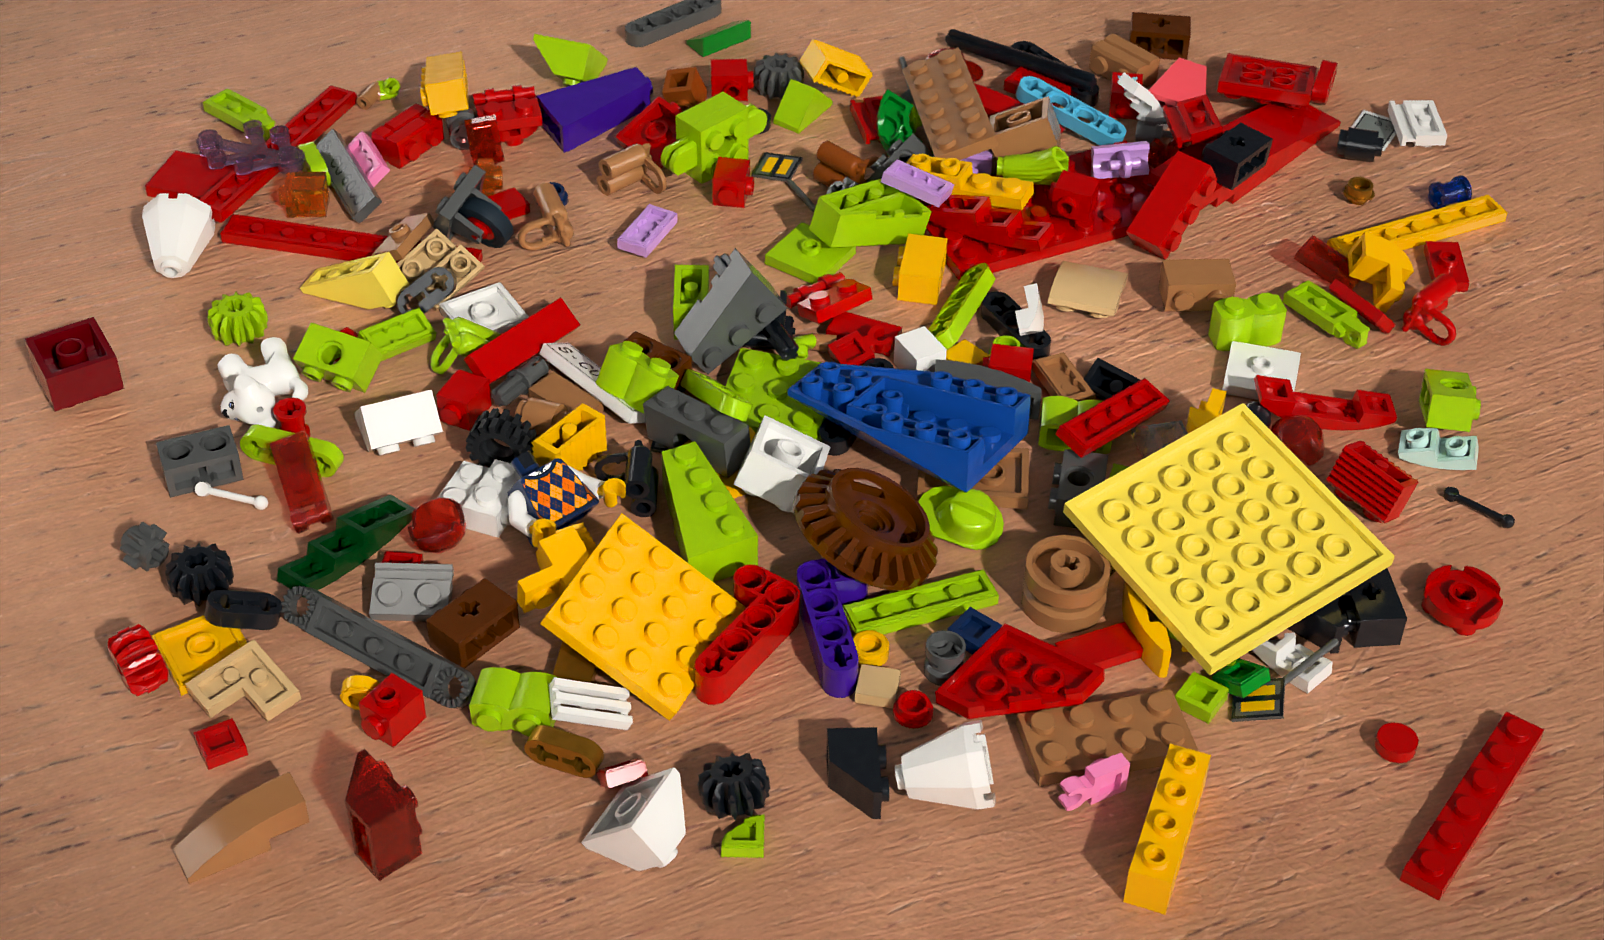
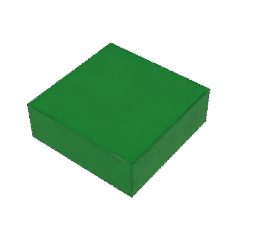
M1241 658L1237 659L1233 666H1226L1212 676L1213 681L1229 688V694L1240 698L1246 697L1271 680L1269 668Z

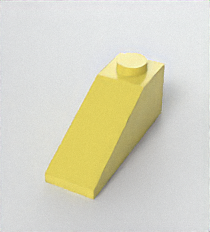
M385 252L318 268L300 289L304 294L365 309L378 307L387 309L397 304L400 293L410 284L390 252Z

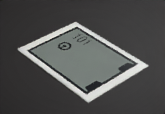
M1366 110L1362 111L1352 125V128L1379 131L1378 138H1384L1382 151H1385L1396 135L1390 118Z

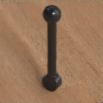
M1447 487L1444 490L1443 497L1449 502L1458 501L1499 521L1503 528L1508 529L1515 524V519L1512 515H1502L1459 494V490L1455 487Z

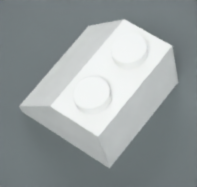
M432 390L361 406L354 413L368 452L377 450L379 456L400 451L399 444L413 441L414 447L434 443V435L443 432Z
M764 415L733 485L742 488L745 493L751 496H758L775 504L782 511L794 513L793 502L798 489L812 473L817 474L819 470H823L830 446Z

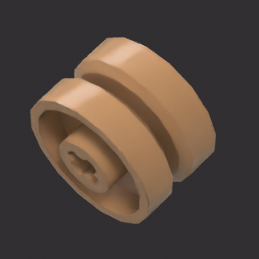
M1057 535L1047 537L1035 543L1027 553L1021 600L1026 615L1036 625L1052 632L1069 634L1085 631L1096 625L1105 611L1111 563L1089 540L1079 536Z

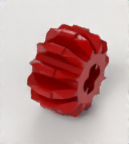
M140 624L131 628L126 627L108 639L107 646L111 658L122 680L132 694L140 696L146 692L150 693L158 689L160 685L168 682L169 671L155 641L145 627Z

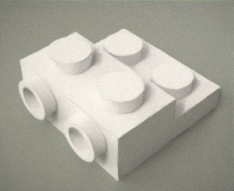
M495 459L490 468L463 461L430 507L431 519L499 538L506 526L511 525L509 523L507 492L521 477L511 463Z

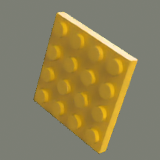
M621 513L540 624L670 721L695 686V660L746 607Z

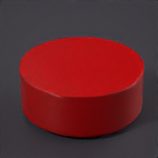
M1395 722L1387 723L1381 726L1377 732L1375 749L1387 761L1405 763L1415 756L1419 743L1418 736L1407 725Z

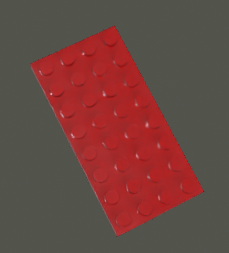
M1122 141V142H1115V143H1113V144L1128 143V142H1127V141ZM1091 149L1068 155L1069 172L1091 177ZM1149 174L1130 176L1129 178L1100 179L1097 206L1089 222L1085 223L1052 215V201L1048 200L1050 185L1033 184L1034 194L1021 212L1023 221L1053 223L1055 235L1042 251L1010 248L980 241L944 228L930 220L924 235L948 238L946 264L958 280L970 268L981 263H987L992 273L1128 236L1126 230L1155 186L1148 183ZM917 199L922 204L925 203V201Z

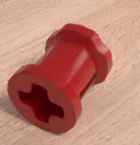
M291 397L278 401L273 411L274 417L279 421V429L310 437V427L305 424L304 420L307 410L303 400Z

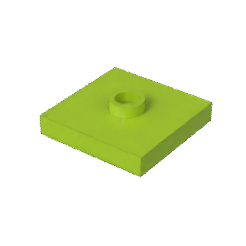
M801 222L765 254V264L814 284L823 275H834L856 254V246L830 247L809 230L810 225Z

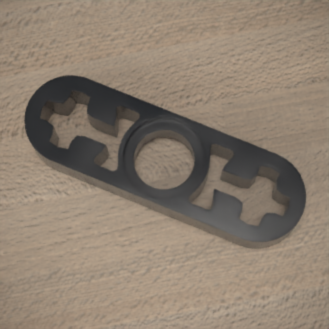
M1003 292L987 293L982 301V318L1000 336H1012L1020 342V347L1034 348L1033 360L1049 356L1051 346L1050 335L1043 329V332L1020 336L1019 329L1008 327V325H1018L1015 311L1022 308L1009 295Z

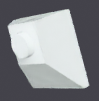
M674 767L625 783L581 843L587 849L637 871L653 867L662 868L668 865L677 855L678 850L676 847L686 834L680 773Z

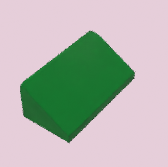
M750 20L731 22L686 40V44L701 56H708L750 39L751 22Z

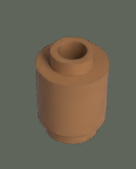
M531 397L528 400L522 399L519 402L515 415L518 413L522 416L520 419L522 423L528 420L531 423L529 430L535 429L537 435H541L568 414V410L564 404Z

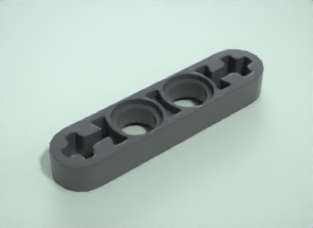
M684 0L631 21L625 26L626 43L632 47H644L711 20L721 14V0Z

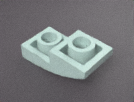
M1414 428L1401 430L1398 455L1399 459L1431 468L1477 470L1479 445L1477 436L1440 438L1438 428Z

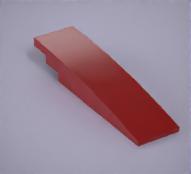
M1274 101L1222 126L1224 133L1239 123H1243L1273 138L1266 166L1233 190L1217 183L1215 191L1209 198L1204 200L1199 211L1209 204L1216 208L1225 201L1231 204L1235 203L1337 129L1341 121L1311 105L1295 109L1285 106L1284 103ZM1208 143L1191 144L1181 152L1202 161L1200 158L1201 153ZM1174 156L1149 172L1148 183L1153 186L1157 184Z

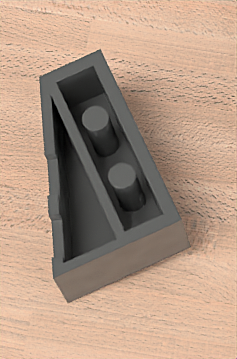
M736 248L729 257L732 261L722 275L716 274L712 279L711 284L713 287L703 301L699 299L696 301L674 332L686 353L707 374L711 373L787 309V306L769 281Z

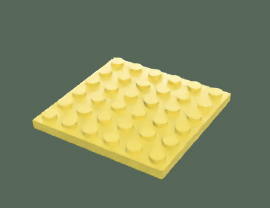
M1244 403L1064 503V514L1111 563L1116 572L1209 675L1392 565L1395 557Z

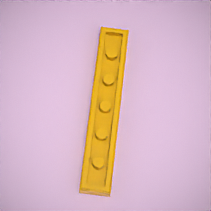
M1485 195L1328 239L1326 250L1343 267L1349 266L1348 252L1365 231L1383 237L1396 244L1402 250L1423 245L1426 241H1437L1504 222L1507 211L1492 197Z

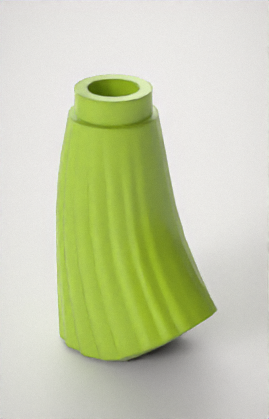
M1057 146L1033 153L1006 155L998 157L996 175L1003 176V178H1018L1023 181L1033 182V184L1051 185L1052 181L1057 182L1063 170L1068 171L1069 157L1064 150Z

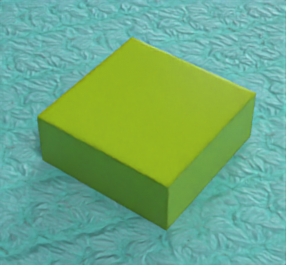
M1193 671L1177 692L1175 698L1181 711L1209 724L1227 700L1229 688Z

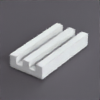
M556 677L549 684L552 720L628 730L633 724L632 716L628 715L631 710V702L626 701L630 696L629 690L626 688ZM561 704L580 706V708L561 706ZM595 709L615 711L617 714L595 711Z

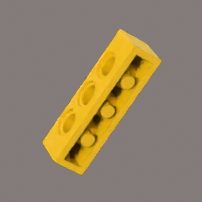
M1174 744L1169 745L1129 868L1124 903L1166 915L1204 790L1211 758L1210 754Z

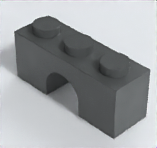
M666 386L643 404L649 439L669 449L681 446L691 439L692 442L695 441L717 473L729 478L740 469L751 445L748 424L725 415L713 407L669 386Z

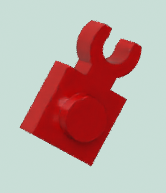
M877 324L871 327L868 334L863 337L856 330L828 344V354L835 363L862 366L867 360L875 358L874 353L882 354L890 351L893 348V339L887 337L884 340H877V338L884 335L882 324Z

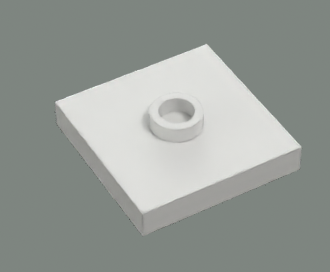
M1232 341L1222 390L1227 391V395L1259 400L1254 379L1256 375L1288 379L1295 392L1301 353Z

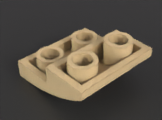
M438 229L434 230L409 252L403 260L397 263L410 285L435 267L451 269L457 278V286L453 293L442 302L450 300L484 270V265L461 244L457 247ZM435 274L436 282L428 288L430 292L438 288L446 290L445 282L448 280V277ZM422 292L414 298L421 301L426 295ZM439 304L433 308L434 311L437 312L440 309Z
M1062 261L1050 290L1048 304L1056 305L1058 310L1073 312L1076 309L1088 311L1090 316L1096 318L1114 316L1119 308L1120 297L1126 286L1128 273Z

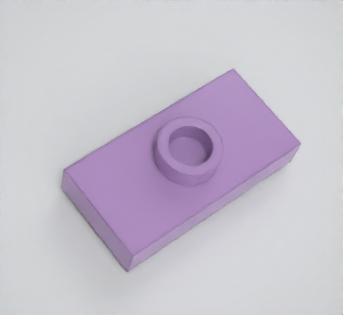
M900 160L894 161L883 172L881 179L882 183L938 208L952 194L954 184Z
M649 204L617 239L618 249L647 258L678 222L677 213Z

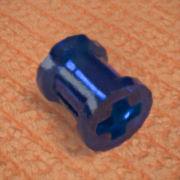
M1462 175L1453 177L1449 182L1441 183L1438 181L1429 186L1428 198L1432 207L1436 209L1452 203L1470 200L1472 196L1470 182Z

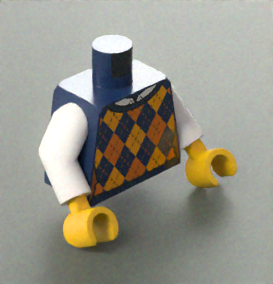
M528 450L511 461L512 466L521 478L507 492L509 523L527 536L532 547H538V541L554 535L556 530L569 527L586 517L598 505L599 499L603 498L604 504L612 508L617 505V496L621 498L626 497V485L621 479L611 478L607 481H602L590 477L566 465L559 458L540 467Z

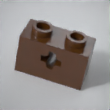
M1132 12L1129 42L1158 56L1160 59L1177 60L1180 57L1187 60L1191 37L1190 16Z
M486 578L473 587L466 589L458 598L444 608L437 610L426 620L430 648L464 669L520 628L517 600Z

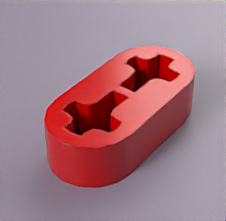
M1322 60L1314 82L1310 102L1326 105L1335 80L1338 63Z

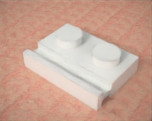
M1403 100L1402 104H1395V101H1389L1387 111L1401 146H1405L1406 142H1413L1414 146L1422 147L1445 146L1447 133L1433 100Z

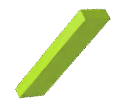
M982 569L920 585L909 590H901L843 605V609L852 637L866 630L877 631L884 635L960 615L969 607L979 610L998 605L999 594L985 570Z

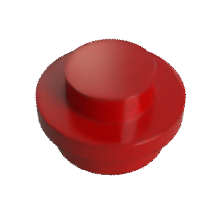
M909 690L902 693L893 705L894 719L906 728L916 729L924 727L933 718V705L928 696L920 691Z

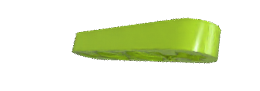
M987 263L975 265L964 273L928 329L946 349L951 348L959 340L995 282L996 278Z
M686 369L680 386L717 411L735 419L747 421L753 406L751 402L715 379L697 371Z

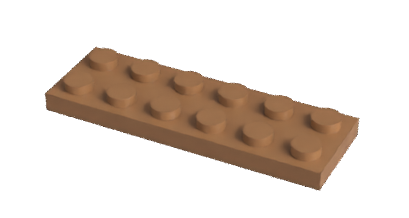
M959 47L943 50L937 56L926 60H917L902 69L935 157L962 160L999 146L996 134Z

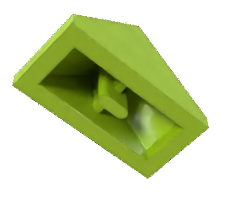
M790 79L773 118V124L799 134L832 106V99L816 88Z

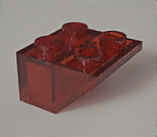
M366 749L361 750L356 756L345 804L355 855L380 881L422 854L420 843L422 828L416 817L415 809L418 807V801L412 790L407 785L401 787L394 780L390 768L383 760L376 761Z

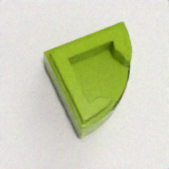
M765 814L749 816L744 819V823L728 831L721 843V857L764 858Z

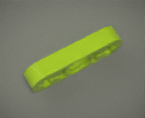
M255 424L250 426L240 439L242 451L253 460L321 477L333 476L344 461L342 451L329 441ZM285 446L293 449L299 456L289 452Z

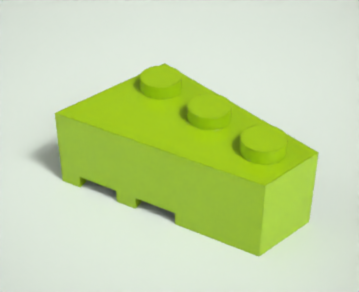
M882 178L820 196L809 230L830 247L906 244L908 234L924 235L932 211L913 196L882 183Z

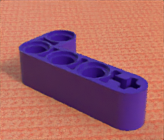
M826 559L807 561L797 569L796 586L800 590L799 613L824 692L835 698H845L856 691L858 653L843 605L866 600L868 597V584L848 576L830 564Z

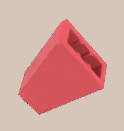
M1179 57L1148 91L1157 99L1161 107L1167 104L1168 108L1176 106L1178 101L1206 95L1207 67Z

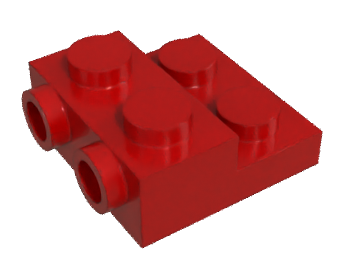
M658 96L625 126L615 138L624 149L633 144L644 145L649 143L651 145V160L662 169L664 166L661 163V154L666 146L676 142V115L682 113L683 110L675 102L668 103Z

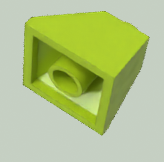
M534 34L533 40L553 74L563 81L564 86H571L598 78L607 65L608 58L590 44Z

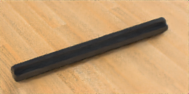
M956 29L949 30L948 35L945 37L948 46L959 47L960 50L1015 68L1023 67L1079 89L1092 91L1097 83L1093 73Z

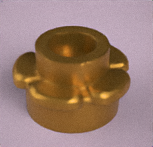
M1353 177L1349 179L1343 194L1350 203L1363 205L1375 197L1373 182L1365 177Z

